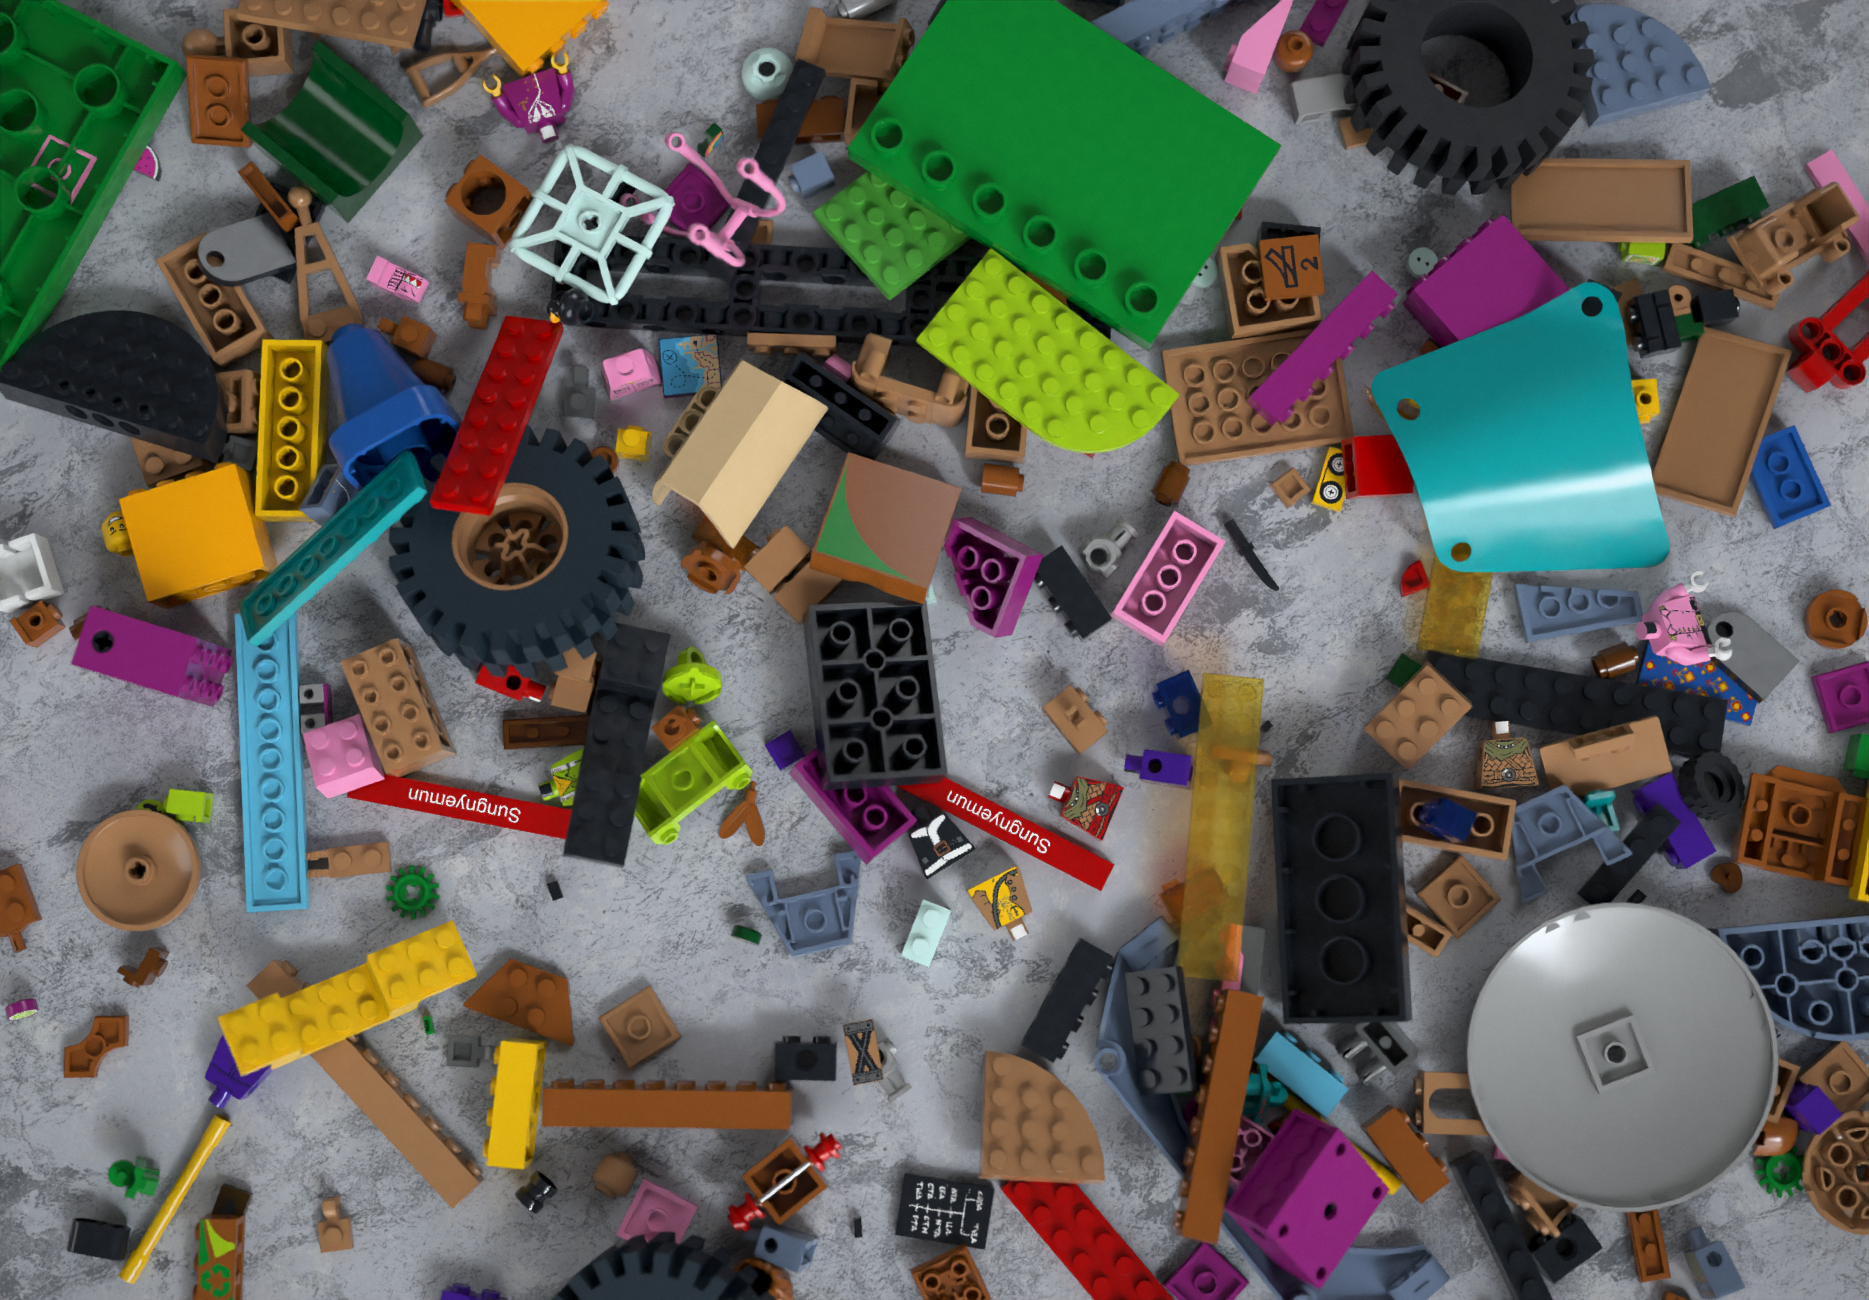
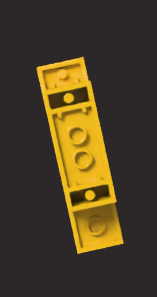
M451 920L367 955L366 963L283 998H280L277 992L221 1015L217 1019L242 1077L270 1065L271 1070L415 1010L418 1007L419 1001L471 980L477 976V973L456 925Z

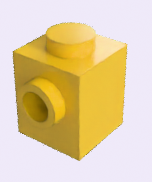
M1657 379L1631 380L1640 425L1650 423L1652 418L1660 414Z

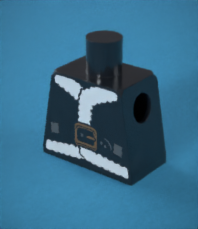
M925 804L911 811L912 815L917 819L915 824L918 828L909 833L908 836L926 879L931 878L975 850L974 845L944 812L933 818Z

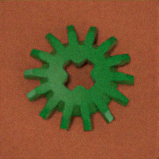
M409 865L410 873L406 874L403 868L398 869L401 874L399 879L393 875L390 877L395 882L394 887L386 886V890L393 891V896L386 897V901H395L396 904L391 908L393 912L398 908L402 909L399 917L404 918L407 912H411V920H415L417 911H420L422 917L427 916L426 906L432 910L435 909L430 900L431 898L439 899L440 895L433 894L432 890L440 886L439 883L430 884V881L435 876L433 873L424 877L426 868L421 867L419 873H415L414 865ZM408 885L412 887L418 885L420 887L418 892L420 898L418 900L415 898L408 900L406 898L408 894L406 888Z
M1796 1146L1783 1155L1765 1156V1161L1756 1158L1755 1162L1763 1165V1169L1754 1170L1755 1175H1764L1758 1184L1762 1186L1768 1183L1766 1190L1768 1194H1771L1775 1188L1777 1197L1782 1198L1783 1190H1786L1788 1196L1792 1197L1794 1195L1791 1188L1795 1187L1800 1192L1803 1190L1798 1182L1803 1180L1800 1162L1803 1161L1804 1154L1796 1157L1795 1153L1799 1149ZM1779 1161H1782L1784 1166L1789 1167V1172H1785L1782 1179H1780L1779 1174L1773 1171L1774 1168L1778 1167Z

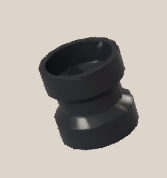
M536 1170L529 1177V1183L526 1186H521L515 1193V1196L529 1211L537 1214L544 1207L543 1202L547 1198H552L558 1191V1188L547 1176Z

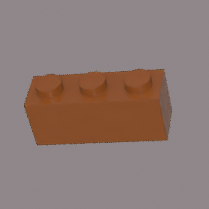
M1388 1104L1360 1127L1414 1199L1422 1204L1451 1182L1445 1175L1449 1170L1438 1156L1433 1159L1427 1151L1430 1145L1419 1131L1415 1134L1408 1124L1411 1122V1119L1401 1107L1396 1109Z

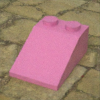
M1281 0L1241 36L1238 45L1232 43L1223 67V71L1227 72L1224 82L1257 94L1293 0Z

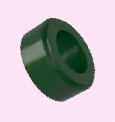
M741 925L734 926L730 935L735 939L759 946L762 938L760 932Z

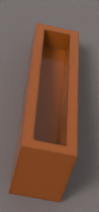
M252 161L238 171V174L286 233L300 223L296 214Z

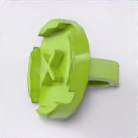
M691 646L680 651L678 654V665L665 672L662 678L663 692L670 700L679 704H686V701H694V704L697 705L704 704L720 695L722 676L716 668L706 664L704 656L696 647Z

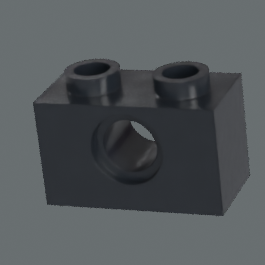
M783 1036L782 1041L775 1043V1080L836 1081L837 1042H831V1037L813 1036V1042H801V1036ZM810 1050L815 1056L814 1063L810 1066L801 1065L798 1061L800 1051Z
M1574 1213L1572 1215L1567 1214L1560 1221L1557 1229L1561 1234L1557 1238L1549 1234L1544 1236L1540 1232L1529 1241L1531 1244L1528 1248L1537 1267L1544 1277L1553 1284L1603 1249L1582 1217ZM1566 1238L1568 1242L1567 1249L1563 1253H1557V1242L1560 1239Z

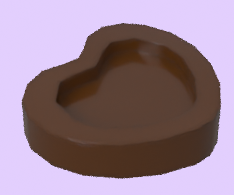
M1721 863L1716 865L1710 872L1711 881L1720 884L1726 893H1735L1742 885V872L1735 863Z

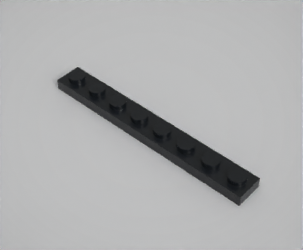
M798 59L753 159L758 164V169L774 182L775 187L826 74L825 69ZM745 177L736 198L754 204L760 209H766L772 194L769 191L763 190L750 178ZM731 208V211L727 217L725 224L736 211L733 208ZM747 215L730 238L743 252L744 257L762 217ZM726 251L727 253L736 258L735 254L732 251ZM711 253L704 271L706 274L733 284L740 267L731 265L721 257L717 258Z

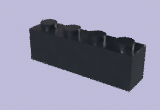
M1079 938L1023 1037L1021 1045L1054 1063L1056 1058L1061 1060L1070 1045L1066 1042L1070 1032L1076 1033L1085 1018L1080 1015L1085 1005L1087 1004L1091 1007L1099 993V990L1095 989L1100 978L1106 980L1114 966L1110 962L1113 956Z

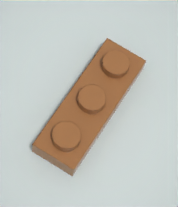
M747 333L749 351H754V354L759 356H769L771 352H783L784 356L796 357L799 352L813 353V357L828 358L830 354H837L836 336Z

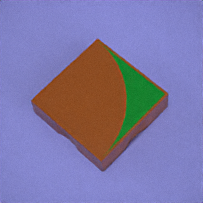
M848 452L812 550L810 569L848 581L866 583L883 592L924 604L962 488Z

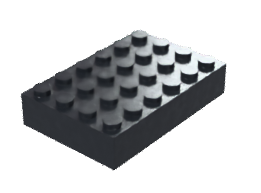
M909 600L809 605L802 617L821 791L940 783L948 775L927 601L925 600L924 604Z

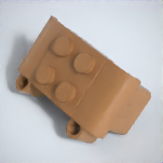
M1831 182L1821 189L1817 187L1793 202L1752 223L1738 233L1727 237L1726 240L1756 287L1760 288L1763 286L1768 294L1777 295L1793 284L1794 277L1790 272L1791 269L1817 254H1820L1825 262L1832 263L1849 252L1850 243L1846 239L1848 235L1845 230L1858 222L1859 214L1837 182Z
M873 333L867 334L857 363L856 361L852 363L851 385L892 414L905 416L909 421L916 424H923L925 422L953 428L962 422L970 387L967 381L947 366L942 375L937 393L884 377L891 357L889 349L893 339Z

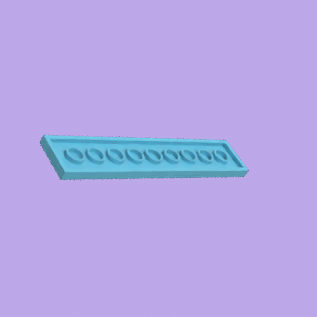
M297 611L257 647L247 642L241 614L238 613L235 614L247 913L310 909L309 878H307L308 860L305 856L308 848L303 733H301L302 709L299 693L300 663Z

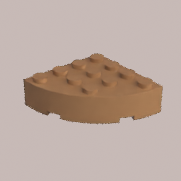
M986 1051L983 1056L979 1179L1102 1184L1105 1181V1171L1099 1138L1087 1111L1073 1092L1053 1074L1033 1062L1011 1054Z

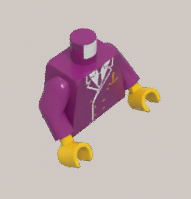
M566 51L563 52L566 60L564 63H557L553 53L551 57L553 68L502 85L503 90L499 89L501 83L495 74L492 75L496 80V85L492 88L487 87L482 79V86L487 92L492 93L491 99L501 117L516 128H525L527 134L539 132L544 144H549L559 139L555 126L566 122L565 113L571 110L575 94L571 71L567 69L569 55Z

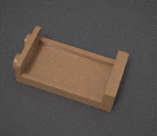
M809 7L794 61L797 62L798 59L825 69V76L869 79L877 80L881 83L883 81L892 82L907 60L909 49L915 41V32L906 18L900 17L898 24L826 17L820 8Z

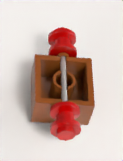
M822 1132L819 1134L820 1142L814 1147L806 1144L802 1148L794 1136L791 1135L746 1170L741 1177L756 1197H753L747 1191L744 1194L745 1201L738 1207L733 1204L728 1206L730 1213L727 1215V1218L737 1231L742 1228L747 1232L750 1229V1220L756 1216L761 1219L766 1216L762 1209L763 1206L776 1223L781 1225L828 1187L829 1182L821 1172L826 1169L825 1161L831 1156L836 1159L841 1157L839 1150L842 1148V1145L832 1133L827 1136Z

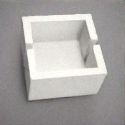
M32 533L9 541V546L0 544V611L10 613L33 605V601H45L65 594L47 538Z

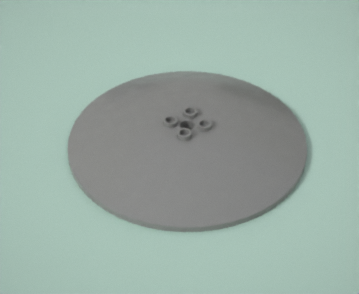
M1614 902L1581 906L1562 912L1526 932L1507 949L1487 975L1476 998L1467 1032L1466 1061L1471 1094L1484 1127L1499 1150L1521 1173L1548 1192L1581 1206L1604 1211L1641 1212L1664 1208L1700 1194L1727 1175L1747 1154L1758 1138L1773 1103L1778 1075V1045L1774 1022L1759 984L1744 962L1718 936L1702 925L1666 909L1644 904ZM1613 1045H1619L1623 1050L1622 1058L1616 1062L1610 1061L1607 1055L1609 1048Z

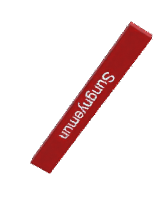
M384 774L385 779L349 791L347 794V798L561 839H566L572 811L565 808Z
M946 777L940 783L897 786L1099 891H1102L1115 865Z

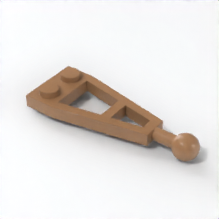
M298 185L289 190L288 202L297 209L301 226L294 228L300 321L305 340H322L326 344L331 342L332 335L339 328L352 323H358L364 327L365 324L360 305L321 225L318 222L312 223L308 207L312 200L311 193L306 187ZM315 235L326 260L307 264L306 236ZM332 270L349 306L311 315L308 275Z

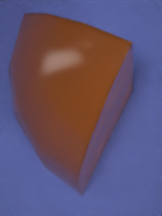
M1780 1117L1777 1124L1766 1120L1758 1138L1752 1145L1753 1155L1777 1156L1790 1151L1799 1137L1800 1128L1797 1122L1785 1117Z

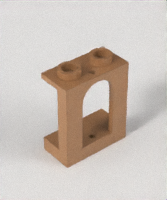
M1418 1070V1077H1414L1413 1092L1414 1095H1418V1107L1413 1109V1124L1417 1126V1131L1423 1134L1490 1136L1479 1114L1478 1119H1447L1436 1117L1429 1108V1098L1437 1089H1470L1467 1072Z

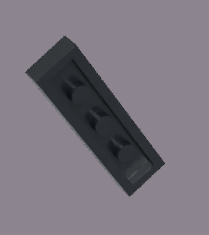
M1656 802L1622 840L1632 851L1633 855L1609 866L1604 861L1577 891V894L1590 905L1611 903L1682 822Z

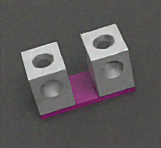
M299 685L300 704H324L325 712L324 714L301 715V733L332 724L331 685ZM313 691L314 695L309 699V693ZM314 720L315 726L311 729L310 723Z

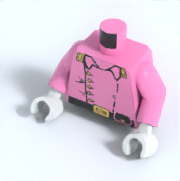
M1702 571L1693 573L1688 583L1683 585L1681 582L1661 592L1650 604V611L1642 616V622L1636 625L1637 637L1640 640L1649 639L1652 650L1656 655L1667 656L1669 659L1685 666L1709 661L1713 656L1719 660H1727L1731 657L1733 651H1722L1719 649L1720 647L1730 645L1731 640L1725 637L1719 638L1715 643V647H1712L1713 645L1695 596L1688 595L1690 591L1699 593L1706 589L1709 582L1703 585H1697L1694 582V579L1704 574Z

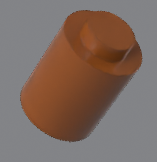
M984 463L981 493L1016 497L1017 491H1023L1025 474H1019L1020 468Z

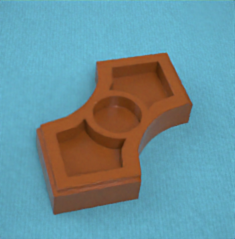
M129 1015L95 1016L93 1027L88 1036L76 1045L64 1047V1078L98 1077L100 1064L106 1055L116 1048L128 1046Z

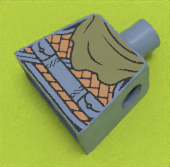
M1703 1225L1686 1231L1693 1249L1685 1251L1684 1256L1702 1299H1719L1746 1288L1721 1240L1710 1242ZM1707 1254H1708V1256H1709V1258H1710L1709 1264L1707 1263V1260H1706Z

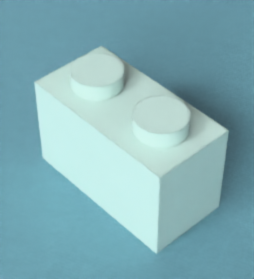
M923 899L901 956L929 967L951 910Z

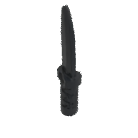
M1232 519L1224 524V527L1236 542L1241 557L1244 556L1250 567L1266 586L1274 591H1278L1279 586L1253 551L1254 545L1252 542L1249 543L1246 537H1244L1235 520Z

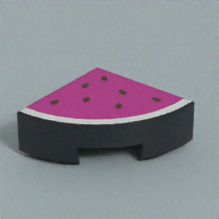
M147 145L133 171L159 182L162 174L160 161L155 151Z

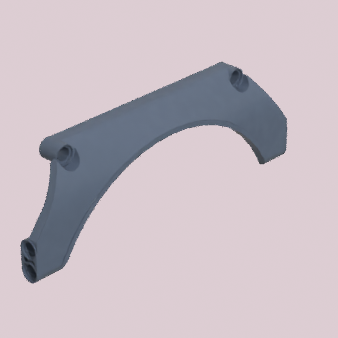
M1161 915L1125 943L1116 953L1095 1044L1097 1050L1093 1055V1064L1179 1175L1185 1178L1187 1166L1184 1165V1154L1186 1148L1191 1147L1193 1135L1190 1134L1176 1095L1169 1093L1140 1095L1125 973L1180 965L1187 945L1164 916ZM1113 1053L1116 1060L1115 1065L1110 1069L1101 1068L1099 1060L1102 1054ZM1229 1185L1225 1205L1235 1193ZM1225 1209L1223 1211L1221 1228L1278 1300H1427L1450 1279L1448 1273L1422 1243L1389 1247L1350 1246L1319 1290L1278 1268Z

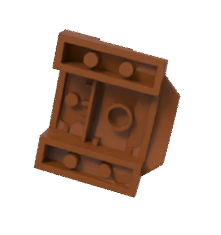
M1776 765L1764 775L1751 773L1746 801L1743 802L1739 830L1735 832L1730 862L1799 879L1841 887H1853L1868 798L1847 794L1837 778Z

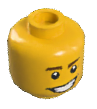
M122 510L110 513L101 525L107 550L122 557L134 555Z

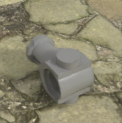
M1122 517L1117 520L1118 524L1107 535L1100 534L1094 540L1088 537L1077 549L1081 553L1080 556L1084 559L1087 569L1098 573L1100 576L1103 575L1106 579L1119 567L1115 561L1122 555L1120 550L1132 538L1136 539L1139 536L1136 530ZM1121 533H1123V535L1117 541H1114ZM1093 551H1101L1106 557V562L1097 565L1091 561L1090 554Z
M889 1037L877 1042L878 1049L884 1054V1060L881 1063L884 1080L879 1082L888 1094L887 1100L890 1103L911 1089L912 1086L910 1083L906 1084L896 1068L899 1064L893 1055L898 1053ZM888 1076L892 1079L897 1088L893 1086Z

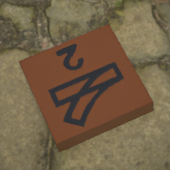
M1318 234L1258 241L1264 301L1324 295L1325 287Z

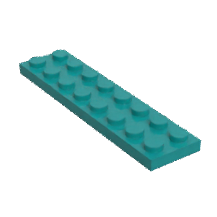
M408 450L403 451L238 602L247 642L257 647L266 638H269L282 623L290 619L303 604L311 600L324 585L332 581L345 566L354 561L366 547L375 542L387 528L396 523L408 509L423 498L427 493V489L414 454Z

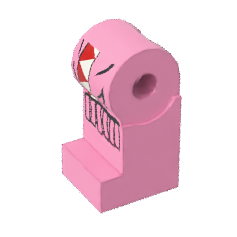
M378 255L366 278L373 287L416 304H420L429 285V282L419 275L400 268Z

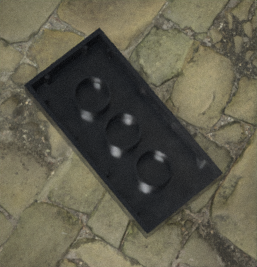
M1377 773L1271 779L1283 1024L1407 1022L1413 1020L1399 774Z

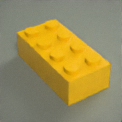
M511 1037L502 1040L501 1045L495 1048L494 1064H498L497 1077H492L490 1095L495 1096L493 1108L489 1107L486 1124L491 1126L490 1138L485 1139L483 1146V1157L487 1158L486 1166L525 1169L534 1161L547 1041Z

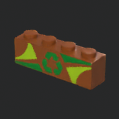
M208 1214L200 1218V1222L197 1223L195 1228V1239L199 1241V1251L194 1258V1271L198 1272L197 1284H195L193 1289V1300H242L246 1214Z

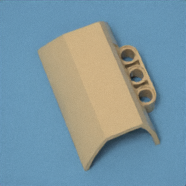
M740 359L720 390L716 386L706 385L697 391L664 439L662 449L670 463L654 485L652 501L657 506H660L670 490L675 491L699 506L719 531L727 545L734 549L828 410V407L815 398Z

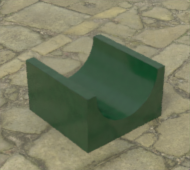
M318 40L311 48L313 63L310 73L295 98L273 118L259 124L248 121L241 128V131L262 154L301 186L306 187L312 195L345 222L349 223L424 136L408 112Z

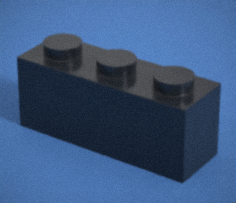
M1062 545L1042 558L1033 582L1039 590L1044 588L1049 594L1050 598L1047 601L1056 614L1062 613L1067 621L1064 623V626L1073 639L1078 637L1080 641H1083L1111 622L1112 617Z

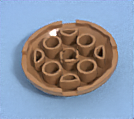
M1860 1110L1842 1113V1116L1820 1135L1813 1134L1805 1149L1802 1162L1804 1188L1816 1211L1835 1227L1858 1235L1869 1234V1111ZM1862 1164L1865 1168V1173L1858 1179L1856 1176V1166Z

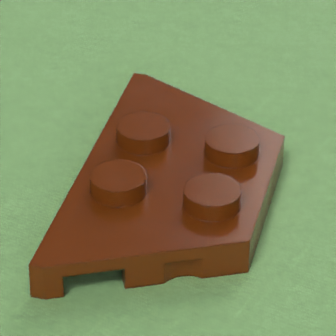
M512 958L464 1002L463 1007L574 1046L575 1036L573 1035L572 1005L570 1004L568 978Z

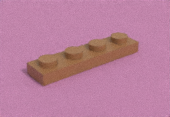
M1670 243L1661 268L1663 272L1715 291L1733 288L1734 296L1738 299L1770 311L1776 307L1780 293L1777 295L1768 294L1763 286L1757 288L1744 266L1681 243Z

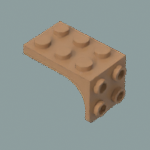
M1519 1170L1504 1180L1509 1188L1506 1191L1509 1198L1516 1206L1520 1205L1528 1212L1525 1218L1536 1231L1539 1230L1544 1236L1549 1234L1557 1238L1561 1234L1557 1229L1558 1224L1578 1204L1564 1200L1541 1188Z

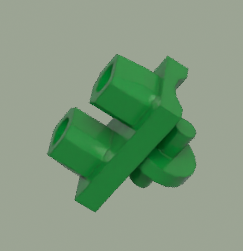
M137 1156L135 1166L132 1162L124 1159L112 1163L108 1170V1179L116 1187L126 1186L125 1197L134 1199L136 1192L153 1196L160 1179V1170L145 1166L146 1158Z

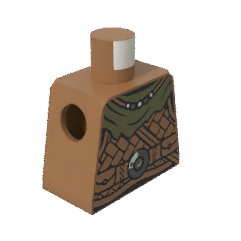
M1509 721L1492 722L1493 740L1481 741L1477 745L1475 790L1539 785L1527 739L1511 738Z

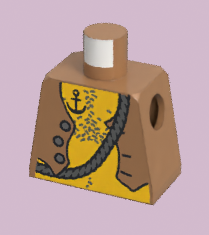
M1018 865L966 890L968 896L994 931L1006 926L1013 941L1029 934L1021 917L1031 913L1032 908Z

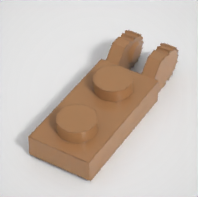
M390 842L327 848L326 851L305 853L306 859L309 861L328 858L329 869H311L307 871V878L328 876L330 878L392 872Z

